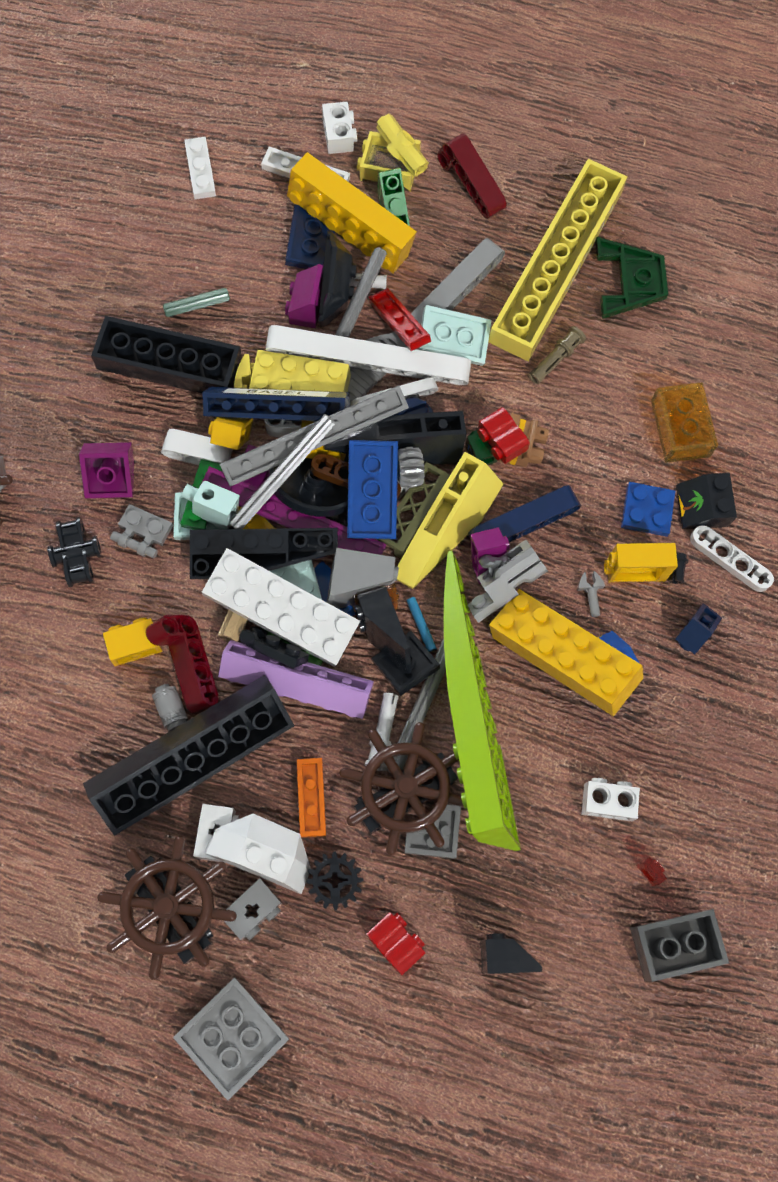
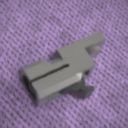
M524 540L501 557H492L486 554L480 558L479 563L481 567L488 570L477 578L486 592L476 596L467 606L479 623L519 594L515 589L523 582L532 583L548 571L527 540Z

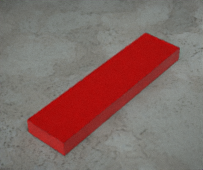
M388 288L368 297L371 306L410 351L431 342L428 332Z

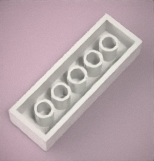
M226 548L202 591V595L289 643L299 646L302 650L333 667L337 665L360 623L358 619Z

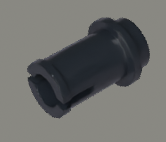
M676 552L678 567L669 576L668 582L678 584L679 581V584H684L685 567L689 560L686 554Z

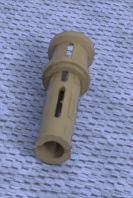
M572 326L568 330L569 333L563 339H559L556 342L553 351L528 374L529 379L534 384L539 385L565 357H570L574 353L573 350L579 344H583L586 341L585 334L578 327Z

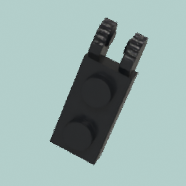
M255 626L249 630H243L239 634L241 643L291 668L308 662L310 654L301 651V648L297 645L286 644L280 641V638L277 636L267 635L263 628Z

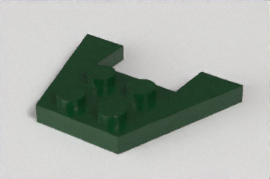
M596 238L597 261H619L622 295L601 296L602 319L667 298L668 286L664 255L604 238Z

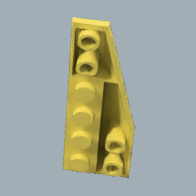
M464 452L399 562L397 581L411 589L416 587L447 556L448 551L456 548L468 536V532L481 523L503 486V482L485 462Z

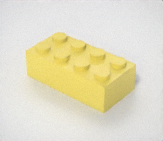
M257 350L249 388L348 392L351 378L349 364Z

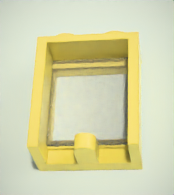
M370 131L368 139L363 141V156L359 157L357 162L360 180L366 179L378 182V172L401 168L403 186L411 192L415 176L410 173L400 160L396 159L388 151V143L378 132ZM415 140V146L420 151L421 141Z

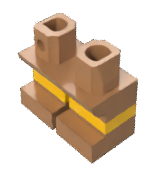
M511 413V417L524 432L530 445L526 452L507 464L527 467L528 462L541 464L545 449L533 447V442L546 444L549 430L537 426L538 420L530 422L520 419V415Z

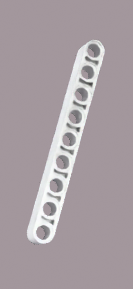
M278 325L269 326L265 349L269 352L349 364V367L419 379L433 377L437 382L454 385H468L471 360L464 357L417 349L410 351L406 347Z

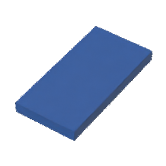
M349 440L347 538L396 539L398 441Z

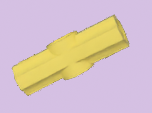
M387 114L382 116L377 121L376 128L388 143V151L396 159L400 160L413 176L417 177L428 168L429 162L415 146L416 142L413 137L401 128L393 115Z

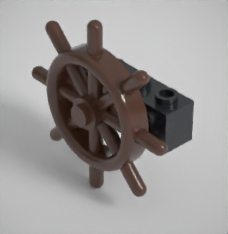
M422 722L415 724L411 743H397L386 746L379 733L375 729H371L368 732V737L378 753L369 761L364 772L350 768H342L340 770L342 778L362 782V796L356 799L358 804L354 806L355 813L347 818V824L354 826L362 822L369 835H372L381 828L390 830L386 852L389 855L396 853L401 833H415L424 829L435 846L442 847L445 841L434 823L440 818L448 803L464 807L461 795L450 793L451 785L458 780L451 766L458 762L459 759H456L454 752L445 757L442 752L436 755L428 748L422 746L421 743L425 730V725ZM408 755L405 770L401 771L393 757ZM418 758L422 759L423 764L416 768ZM385 763L394 779L378 776L375 773ZM433 777V782L431 784H423L424 782ZM372 785L378 786L379 791L373 794ZM428 799L436 800L434 808L427 813L422 803ZM390 804V808L387 811L382 812L380 810ZM412 809L419 818L414 821H404L405 813Z
M183 836L175 838L171 859L162 860L159 858L156 860L153 856H149L143 861L134 848H129L126 851V857L134 868L124 875L128 883L123 893L100 892L97 896L98 901L101 903L120 905V919L125 930L107 944V951L114 953L129 941H132L141 949L153 953L149 969V978L151 980H156L160 976L163 955L178 954L184 964H188L196 959L200 966L206 967L210 960L204 951L213 945L211 938L214 935L209 929L212 919L233 922L237 918L235 911L214 908V897L209 882L226 870L225 862L219 861L202 874L192 865L181 861L185 844ZM179 872L192 880L184 888H181L177 882ZM156 879H161L163 888L160 887ZM199 890L202 906L193 905L190 901L185 903L187 898ZM133 907L147 909L149 914L135 922ZM156 922L158 925L155 941H152L142 932ZM186 922L191 923L193 927L192 931L189 930V928L185 924Z

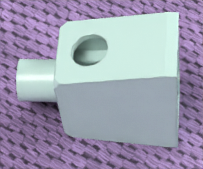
M203 481L199 489L187 484L181 497L192 502V512L220 529H229L231 526L230 520L238 512L240 495L208 481Z

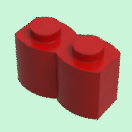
M501 407L479 421L477 433L483 442L487 441L492 446L491 452L496 460H501L506 464L529 449L530 442L516 425L505 408Z
M389 912L365 935L402 976L425 954L422 949L425 944L415 933L411 936L406 931L407 923L398 913L393 916Z

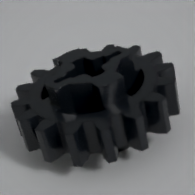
M333 852L330 859H328L326 854H323L322 863L317 860L314 861L317 867L316 870H308V873L313 875V879L306 880L307 884L313 885V888L308 892L310 895L317 894L314 900L316 904L321 900L324 901V909H327L329 904H333L334 911H337L338 904L341 903L346 909L348 908L347 900L350 899L356 902L353 894L355 892H362V889L357 887V883L364 881L363 878L357 877V874L362 871L361 867L354 869L353 865L356 860L352 859L347 862L346 853L341 858H337L336 852ZM330 864L328 873L325 876H318L320 871ZM339 864L347 867L352 875H345L340 871ZM333 874H337L338 879L348 880L338 883V888H333L331 883L323 882L332 879ZM345 886H352L349 893L340 898L342 889ZM318 887H326L331 892V899L324 896Z

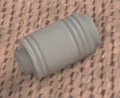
M164 684L157 687L152 698L164 729H168V732L187 722L188 717L175 686Z

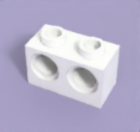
M348 102L322 104V119L328 154L353 152L354 142H357L356 128L352 129L351 124H354L353 110L349 111Z
M592 778V781L584 784L582 815L632 822L638 819L640 788L632 787L630 782L618 781L616 785L607 783V780L603 778ZM593 791H599L603 795V803L594 801L592 797ZM619 794H623L628 798L629 804L627 807L619 804Z

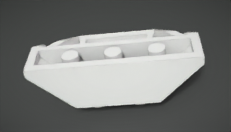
M250 814L215 829L205 853L299 894L303 892L309 876L308 870L311 869L301 835L256 814Z

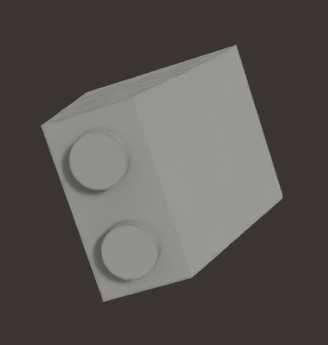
M336 548L331 568L327 603L341 609L349 605L358 604V594L385 586L387 591L393 589L399 567L395 566L396 557Z

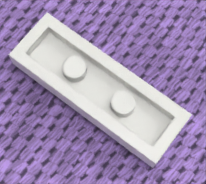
M206 137L185 139L194 199L215 197L216 192Z

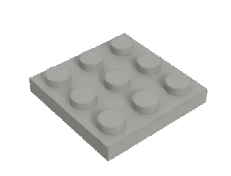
M236 977L173 1037L227 1101L290 1039Z

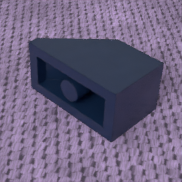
M703 603L675 640L678 641L684 650L696 654L714 633L722 617Z

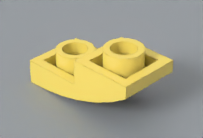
M244 354L235 375L234 388H248L250 385L255 363H250L249 354Z

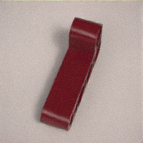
M462 133L443 144L437 155L440 165L445 170L453 167L482 216L488 219L505 209L507 202L503 193L467 135Z
M164 615L146 628V637L150 643L157 646H169L187 709L192 714L198 715L217 704L219 700L218 692L196 621L189 615Z

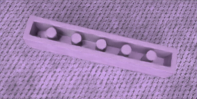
M233 640L229 641L223 651L218 677L227 679L230 682H238L249 685L265 675L278 696H286L302 703H310L326 710H334L350 717L363 719L368 706L374 682L309 662L291 668L246 646V644Z

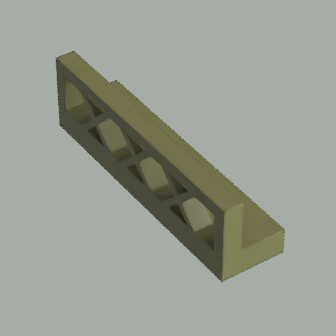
M428 462L424 465V475L427 471H430L439 476L435 483L426 485L424 480L422 486L409 488L397 507L398 524H396V529L400 528L401 538L398 543L390 539H378V541L394 549V556L402 559L425 516L450 477V474ZM424 490L425 500L413 503V493ZM412 509L413 519L401 523L399 516L401 512Z

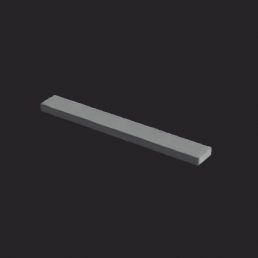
M398 385L330 415L335 421V425L314 449L408 409V404L400 386ZM318 421L221 463L220 466L229 486H233L280 465Z

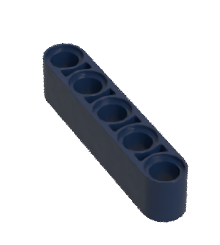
M566 485L474 527L468 532V535L471 539V534L499 527L502 535L507 536L510 543L576 512L581 508V504L571 486Z

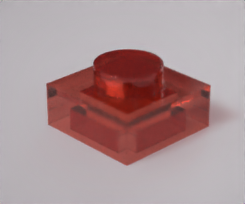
M649 857L636 865L652 886L660 885L667 879L663 874L665 872L664 868L656 859L652 860Z

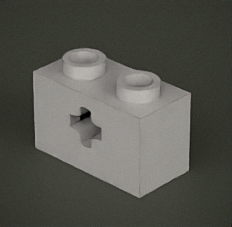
M258 879L226 909L236 912V920L224 922L240 940L243 941L247 938L250 941L260 932L259 925L265 919L270 922L281 912L278 907L282 903L265 883ZM250 905L253 907L258 905L260 907L257 910L259 914L257 918L253 916L248 918L246 916L249 913L247 908Z

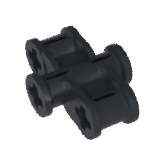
M80 516L76 517V520L61 523V521H56L60 546H48V556L52 567H57L58 564L63 563L64 574L69 588L73 587L76 583L94 582L89 557H102L98 537L93 536L91 540H86L85 528Z

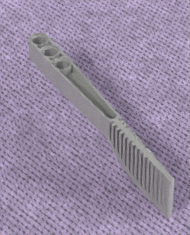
M485 238L411 313L412 316L421 325L426 305L452 311L501 262L505 251L489 238ZM394 331L365 340L408 348ZM350 367L351 378L348 387L350 402L358 397L365 396L386 373Z

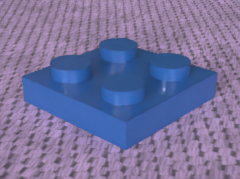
M629 482L626 490L621 528L668 537L671 528L675 490Z

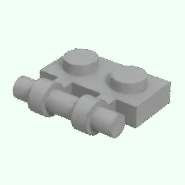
M129 504L118 523L119 527L125 530L124 533L121 534L113 531L110 539L117 542L120 547H129L137 551L138 555L143 557L147 555L154 559L157 556L158 550L152 548L153 543L163 546L173 524ZM135 534L145 539L139 542L132 538Z

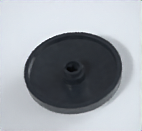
M346 454L344 461H349V454ZM305 458L274 493L289 508L310 516L329 517L348 511V489L314 476L311 471L312 459ZM322 462L318 468L323 469L326 464ZM278 466L268 470V477L275 471V469ZM333 466L331 474H334L335 466ZM340 470L338 475L342 479H348V470Z

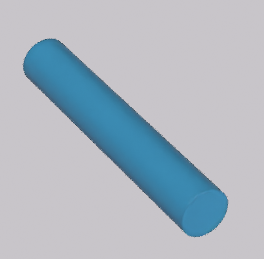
M411 597L406 602L425 647L429 652L435 651L437 649L417 600L415 597Z

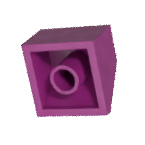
M318 264L298 272L295 282L291 281L289 294L292 297L291 301L286 302L285 315L289 317V324L316 329L320 310L323 265Z
M132 442L84 443L79 452L85 498L133 497L134 458Z

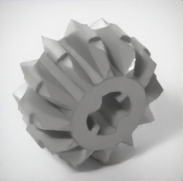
M413 447L399 449L397 477L400 486L413 488L422 485L425 469L421 450Z

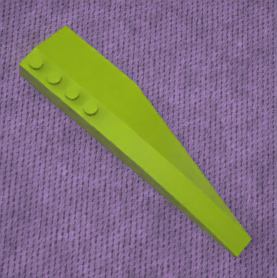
M448 551L444 588V652L447 687L456 743L453 744V751L456 759H459L460 768H457L459 782L463 783L465 791L461 793V799L464 808H468L469 818L465 819L468 833L472 834L478 842L518 851L521 848L501 745H498L496 736L493 735L498 732L492 714L488 712L489 709H492L487 690H484V687H487L479 650L475 646L472 637L475 636L474 628L468 614L465 615V613L470 611L464 593L461 594V592H465L460 567L453 551Z

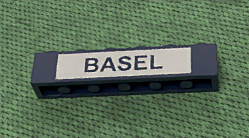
M209 387L202 392L203 416L319 421L325 414L330 416L350 407V392Z

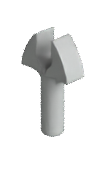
M594 571L592 573L594 584L591 587L586 581V572H584L578 583L577 591L584 590L587 593L590 614L592 617L600 616L597 590L603 589L605 583Z

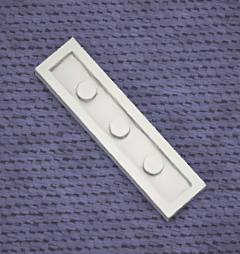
M269 147L261 167L263 170L290 178L291 169L302 157ZM327 166L349 182L350 173Z

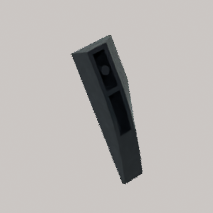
M463 411L389 416L324 445L323 450L349 454V440L398 441V450L405 447L419 448L423 454L424 465L426 462L432 465L458 464L463 454L467 435Z
M338 528L190 530V579H209L226 548L268 571L335 554L336 548H338Z

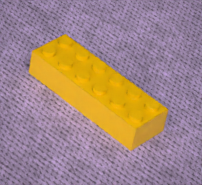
M308 152L291 169L287 197L294 204L305 209L309 215L323 222L328 229L341 235L346 242L359 248L364 255L371 257L375 248L380 247L384 249L387 255L381 267L394 274L408 257L417 231Z
M518 589L519 595L509 601L489 624L493 639L614 717L643 680V665Z

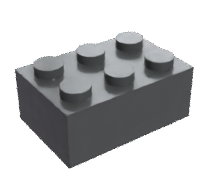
M714 909L630 928L645 982H654L729 964Z

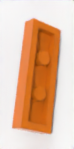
M322 758L297 759L301 838L326 836Z

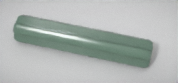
M221 288L163 304L165 315L170 317L230 300L227 288Z

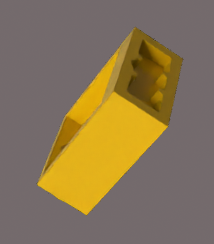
M675 543L616 544L612 552L609 553L607 560L604 561V573L608 574L609 582L666 581L678 567Z

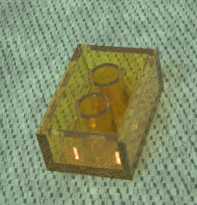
M703 382L658 387L651 399L665 463L711 457L718 447Z

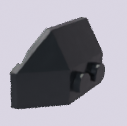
M327 231L318 318L320 327L327 326L348 308L355 292V286H351L352 278H356L357 264H353L352 255L332 231Z

